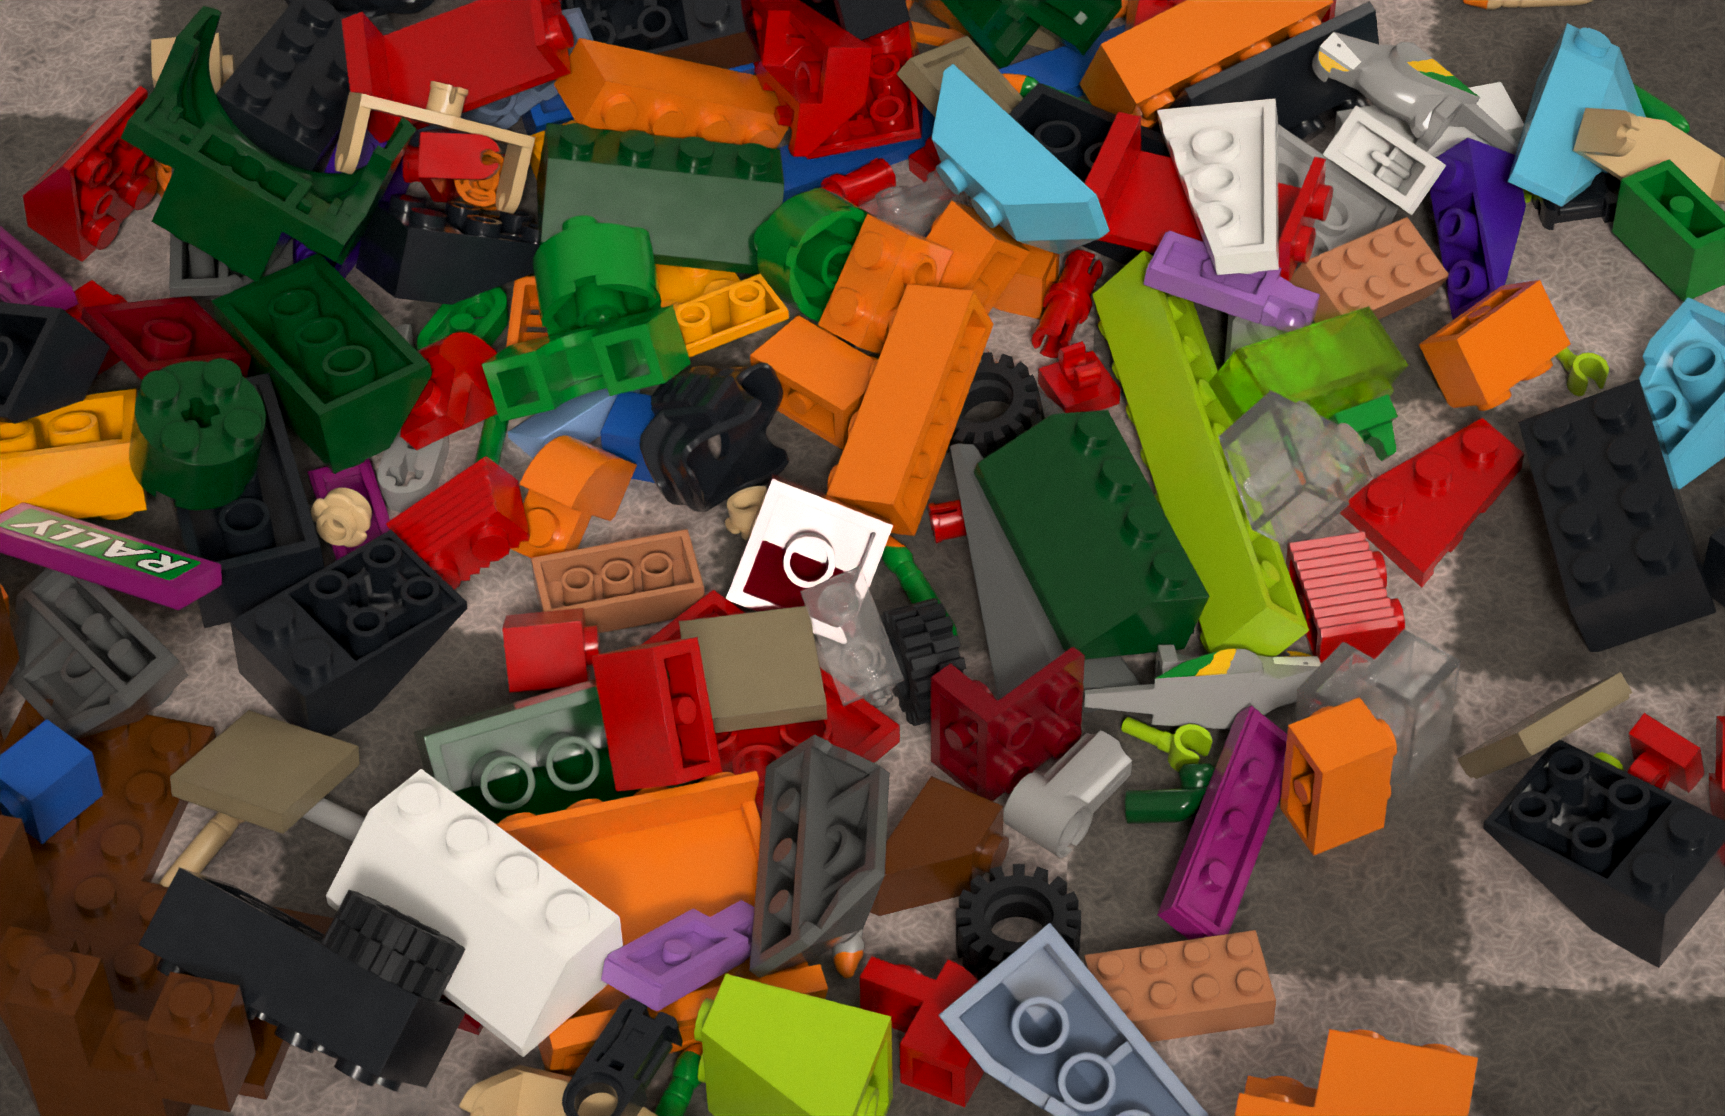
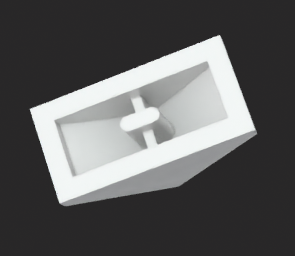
M1358 106L1354 107L1322 154L1411 215H1413L1446 167L1444 163Z

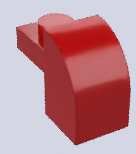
M456 332L418 350L430 363L432 376L404 422L400 437L416 451L452 433L464 430L498 414L482 367V363L497 354L490 345L471 333Z
M871 956L859 977L860 1009L891 1016L892 1028L905 1032L899 1044L900 1083L965 1108L984 1071L938 1015L974 986L978 980L964 967L947 959L937 979L934 980L924 976L920 971L909 965H895Z

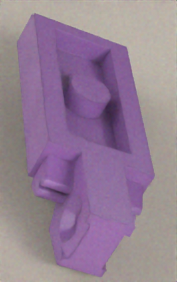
M1172 231L1165 232L1146 269L1143 284L1258 324L1261 323L1263 326H1275L1277 330L1304 336L1307 335L1315 318L1320 294L1294 286L1280 276L1282 268H1279V270L1258 271L1252 274L1217 275L1204 242Z
M740 900L711 917L693 908L608 954L604 960L601 981L625 993L630 999H635L647 1007L659 1011L744 963L751 956L755 907Z

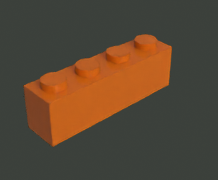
M579 38L569 56L571 74L557 78L554 83L556 90L578 124L595 129L622 132L639 130L657 136L675 138L700 137L711 142L737 145L755 143L766 148L777 149L790 127L777 124L774 112L775 108L780 106L774 91L762 90L756 75Z
M907 284L899 307H896L890 316L889 333L879 359H876L871 365L868 377L869 385L859 411L855 412L850 420L848 439L839 463L832 468L829 474L826 495L890 519L893 524L891 533L915 536L994 325L973 290Z

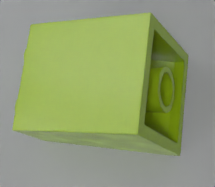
M725 974L715 1000L706 998L699 1009L694 1029L695 1040L702 1042L703 1053L698 1068V1081L706 1083L708 1111L714 1116H886L893 1099L891 1016L730 974Z

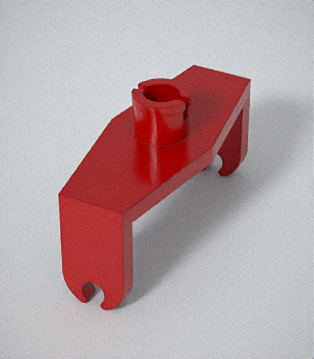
M441 128L420 132L419 147L408 145L403 154L404 182H421L433 202H447L460 198L461 196L456 190L454 180H473L479 182L493 177L500 169V165L496 162L491 165H484L482 155L488 150L499 154L501 149L494 140L482 134L451 133L448 129Z

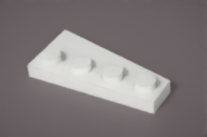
M1264 99L1157 110L1160 131L1216 274H1252L1258 271L1279 270L1278 115L1276 100Z

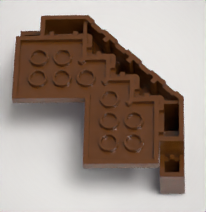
M0 588L1 696L20 656ZM45 699L52 707L54 699ZM25 700L5 741L0 729V755L45 721L27 700ZM146 714L140 721L76 740L93 753L103 796L43 844L25 832L22 819L2 815L0 809V1042L13 1066L16 1067L40 1116H187L192 1105L231 1112L238 1094L267 1100L290 1047V1043L274 1034L277 1026L257 1017L254 1020L247 1019L240 985L170 972L169 976H166L156 969L161 957L139 946L145 931L169 888L161 884L151 883L188 804V801L172 796L170 776L216 738L215 729L212 726ZM275 907L323 934H326L334 919Z

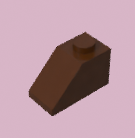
M931 776L886 841L885 876L870 913L882 916L959 897L963 890L971 892V881L978 875L983 877L985 872L990 874V869L1001 866L1006 857L1009 838L1003 835L1004 806Z

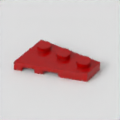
M1481 418L1341 497L1339 513L1360 532L1364 531L1365 537L1422 588L1434 574L1435 566L1446 553H1451L1461 542L1464 532L1480 513L1486 512L1522 469L1524 453L1484 418Z

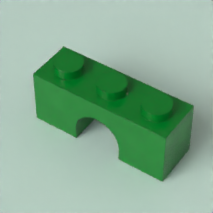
M673 305L509 345L482 363V367L500 422L554 410L575 397L605 388L608 389L609 396L663 384L690 365L691 362Z

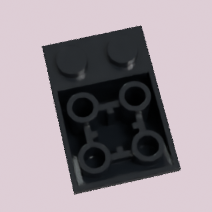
M567 0L568 9L580 7L593 40L597 42L724 69L762 61L751 0Z
M391 194L390 202H379L361 238L356 269L394 298L452 305L534 273L533 257L539 248L538 223L534 222L535 215L522 210H516L514 214L500 211L499 216L480 214V207L464 202L447 201L445 209L425 207L426 201L415 196Z
M389 530L230 621L239 673L289 724L331 737L372 712L468 608L467 601L392 530Z
M1562 740L1553 743L1484 821L1483 829L1592 931L1658 968L1661 967L1725 888L1724 820Z

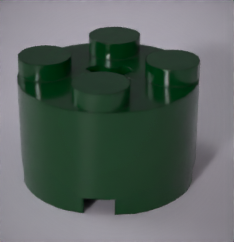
M223 358L213 359L209 362L187 361L149 372L143 378L135 402L129 462L136 480L150 494L156 497V491L165 496L175 499V506L184 509L208 510L231 503L245 491V485L254 476L258 466L266 414L259 393L242 376L239 366Z

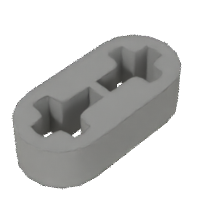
M400 429L390 448L384 451L377 473L378 486L385 506L391 510L403 512L437 489L449 453V435L416 451L400 437ZM408 471L415 472L416 479H411L407 486L400 487L405 483Z

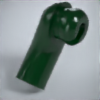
M1210 763L1184 764L1179 771L1181 788L1127 790L1125 796L1127 823H1177L1196 814L1215 768Z

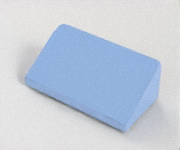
M605 388L575 397L554 410L537 413L508 431V438L533 459L547 443L559 436L568 435L591 443L601 436L600 432L617 395L609 396L608 389ZM640 389L630 392L640 393Z

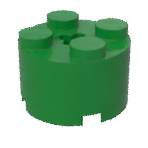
M814 188L791 197L781 204L769 217L768 221L763 222L757 228L754 234V246L757 250L759 273L780 300L808 318L817 322L820 321L867 214L870 213L823 188Z
M588 215L574 216L567 219L562 224V231L546 240L533 257L540 319L542 326L547 328L548 336L661 308L650 233L644 228L628 227L613 223H598L594 217Z

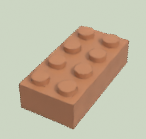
M1406 217L1309 259L1307 264L1302 263L1294 272L1290 283L1320 294L1314 322L1330 342L1427 298L1438 290L1448 279L1449 274L1409 218Z
M688 529L531 558L534 586L540 611L584 608L586 626L597 625L599 633L675 619L705 596L704 585Z
M1256 930L1084 955V965L1148 1042L1274 1024L1276 998Z

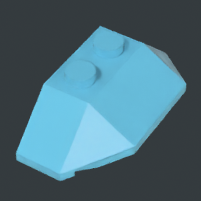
M954 64L944 70L932 141L941 160V163L936 166V170L940 178L954 194L959 195L964 191L972 198L971 203L975 211L990 228H994L999 224L1016 241L1056 254L1064 253L1100 239L1110 231L1098 197L1087 185Z

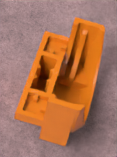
M1329 1029L1318 1089L1305 1087L1298 1080L1286 1076H1271L1266 1079L1247 1076L1244 1094L1239 1093L1234 1116H1468L1478 1057L1463 1055L1456 1049L1443 1044L1416 1046L1390 1041L1384 1036L1369 1030L1357 1029L1343 1032Z

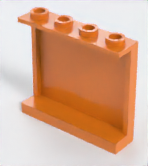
M757 771L734 775L731 772H722L707 776L699 783L668 788L667 786L644 788L633 796L606 802L599 799H585L572 804L566 810L537 816L529 812L517 813L504 818L496 824L620 917L623 946L693 908L711 917L740 900L755 907L762 823L754 801L759 783ZM748 957L744 963L661 1010L655 1011L650 1007H647L653 1019L656 1018L659 1012H664L677 1020L683 1044L680 1047L672 1043L673 1048L669 1053L682 1051L690 1045L702 1043L694 1038L697 1015L706 998L715 1000L725 974L825 999L828 986L821 965L809 966L808 962L759 978L749 971L750 957ZM608 984L540 1042L538 1047L545 1071L565 1076L574 1075L620 1004L624 1000L630 999L629 996Z

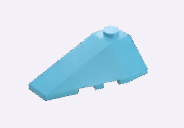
M1568 23L1566 24L1537 79L1508 178L1509 183L1559 206H1564L1588 188L1595 176L1600 172L1608 173L1573 151L1585 108L1625 110L1636 116L1646 117L1620 47L1611 44L1610 40L1601 32L1591 28L1579 29Z
M1689 297L1650 339L1642 356L1645 366L1639 377L1659 424L1679 490L1725 457V313Z

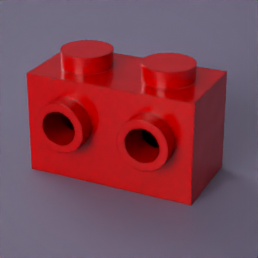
M698 637L637 645L592 656L616 791L678 785L722 773Z

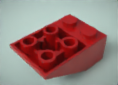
M911 19L862 40L873 47L866 104L808 155L807 160L922 138L924 104L897 75L910 58L920 55Z
M142 86L136 88L101 115L23 195L27 226L81 262L96 249L102 250L106 248L117 235L120 224L134 209L137 211L143 209L156 192L155 160L148 157L137 147L121 139L128 120L148 98V91Z

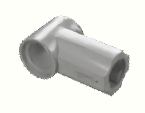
M1101 730L1097 734L1086 733L1043 777L1036 772L1029 773L1017 784L1004 807L1003 822L1056 856L1064 858L1072 851L1067 846L1070 843L1077 846L1085 837L1092 822L1093 813L1131 775L1132 760L1125 754L1120 742L1111 735Z

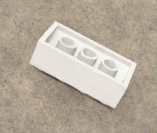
M422 769L369 810L326 894L328 905L338 911L348 890L359 892L366 897L369 896L384 905L397 909L407 916H411L420 923L439 931L440 934L462 945L466 950L443 995L522 1057L528 1054L608 985L601 981L604 960L608 954L623 946L620 917Z

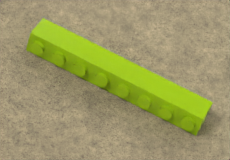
M1143 250L1092 294L1100 317L1098 322L1099 330L1108 341L1114 359L1112 370L1121 382L1128 402L1126 413L1136 427L1142 445L1140 455L1151 472L1157 491L1155 497L1210 596L1199 618L1202 628L1200 639L1204 648L1209 654L1225 649H1246L1254 652L1257 656L1276 657L1306 634L1309 628L1194 302L1143 285L1146 269L1153 258L1151 254Z

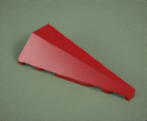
M751 0L762 60L754 62L755 74L762 90L775 92L780 106L775 108L774 117L778 125L790 126L792 137L788 147L793 157H807L866 104L873 47L800 0Z

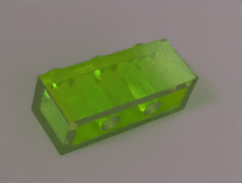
M1368 306L1238 348L1208 384L1248 444L1271 435L1275 440H1282L1297 432L1306 423L1317 420L1319 425H1323L1335 413L1387 394L1391 396L1394 392L1391 384L1408 367V363Z

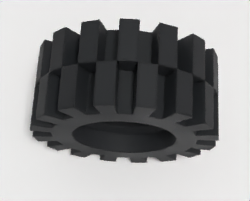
M992 352L983 353L981 363L978 365L946 454L949 452L951 454L950 446L974 444L984 459L1045 419L1037 382L1033 374L1029 375L1028 367L1020 361L1014 367L1012 356L1002 354L999 362L995 363ZM999 401L1009 404L1008 410L994 420L976 423L964 419L969 410L981 403Z
M936 598L884 611L879 619L881 623L879 636L884 643L880 646L882 656L886 658L888 665L885 666L887 677H891L893 683L891 687L895 697L898 696L899 706L902 712L906 713L907 722L913 724V726L931 722V677L950 663L963 674V670L966 669L965 659L960 657L958 649L961 647L958 636H954L952 632L953 623L950 616L946 617L945 607L942 603L938 604V599Z
M1013 864V875L1004 876L1001 866L990 869L989 883L978 875L971 881V892L963 890L959 897V908H956L958 958L963 957V967L971 974L978 971V981H980L1025 943L1008 941L992 932V928L997 922L1012 917L1032 919L1040 923L1042 927L1051 923L1074 953L1079 956L1081 935V910H1078L1079 900L1074 891L1067 894V882L1058 876L1048 884V870L1037 867L1033 877L1025 876V864Z
M348 890L322 940V944L325 947L336 952L344 959L356 963L362 969L371 971L380 978L397 984L402 989L411 993L414 992L423 998L431 999L435 1002L440 1000L466 950L453 939L440 934L439 931L420 923L411 916H407L397 909L352 890Z

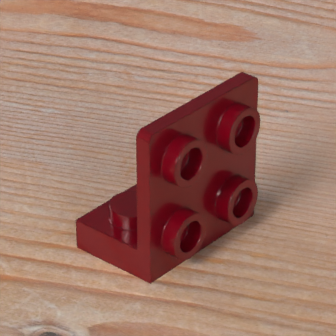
M1071 647L998 701L985 684L978 680H971L951 663L931 677V762L966 791L994 801L1005 792L1011 794L1026 775L1033 773L1034 770L1052 757L1056 759L1062 758L1080 740L1082 734L1085 655L1075 647Z

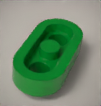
M496 287L452 305L442 304L419 333L417 338L418 350L456 332L471 333L492 346L509 321L506 294L500 287Z

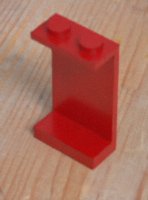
M477 0L383 35L363 12L343 18L341 21L350 92L366 94L426 109L431 89L429 87L430 82L435 81L469 90L462 113L571 74L568 49L574 46V39L568 21L562 14L560 3L562 0ZM371 110L366 129L379 143H383L390 139L402 118ZM407 119L416 130L429 126L428 124Z
M1118 112L1084 183L1097 195L1110 230L1097 240L1150 253L1156 252L1165 232L1169 231L1204 242L1172 159L1141 151V117ZM1314 156L1301 188L1278 182L1279 268H1282L1280 276L1289 282L1292 279L1298 262L1307 264L1311 257L1316 236V229L1313 228L1315 221L1324 222L1330 210L1333 186L1325 184L1326 159Z

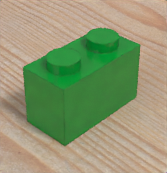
M1670 159L1621 179L1612 232L1683 302L1688 297L1694 299L1724 286L1725 211Z

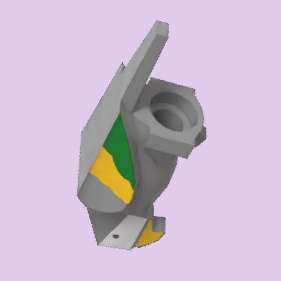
M1333 32L1322 43L1312 60L1313 71L1323 82H1326L1329 77L1357 89L1378 108L1406 121L1410 125L1411 132L1417 138L1415 145L1426 152L1441 138L1446 129L1452 126L1465 127L1497 148L1514 155L1516 154L1519 142L1477 105L1480 97L1415 43L1400 42L1396 46L1378 45Z
M1158 645L1154 684L1084 690L1083 704L1084 707L1152 714V725L1183 726L1196 724L1204 728L1231 730L1236 714L1251 705L1265 716L1277 707L1320 695L1323 666L1318 656L1300 651H1286V655L1283 657L1257 656L1254 652L1246 649H1225L1195 658L1177 654L1174 645Z

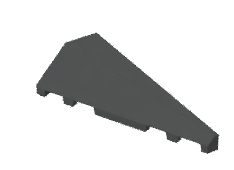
M955 444L950 446L993 675L998 700H1000L1065 651L973 473L977 463L983 460V456L974 444ZM1121 656L1087 659L1084 661V690L1141 685ZM1082 703V710L1085 713H1091L1100 710L1097 708L1084 707V704Z

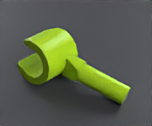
M1568 347L1555 355L1569 373L1567 388L1571 393L1578 397L1585 395L1588 386L1587 377L1592 378L1600 389L1604 388L1609 373V366L1603 357L1589 352L1577 356Z
M1127 717L1121 727L1122 732L1152 744L1157 749L1168 753V762L1177 772L1180 771L1184 764H1198L1200 757L1195 752L1186 748L1193 749L1205 757L1208 756L1212 745L1210 733L1204 727L1196 724L1183 725L1176 730L1175 734H1171Z

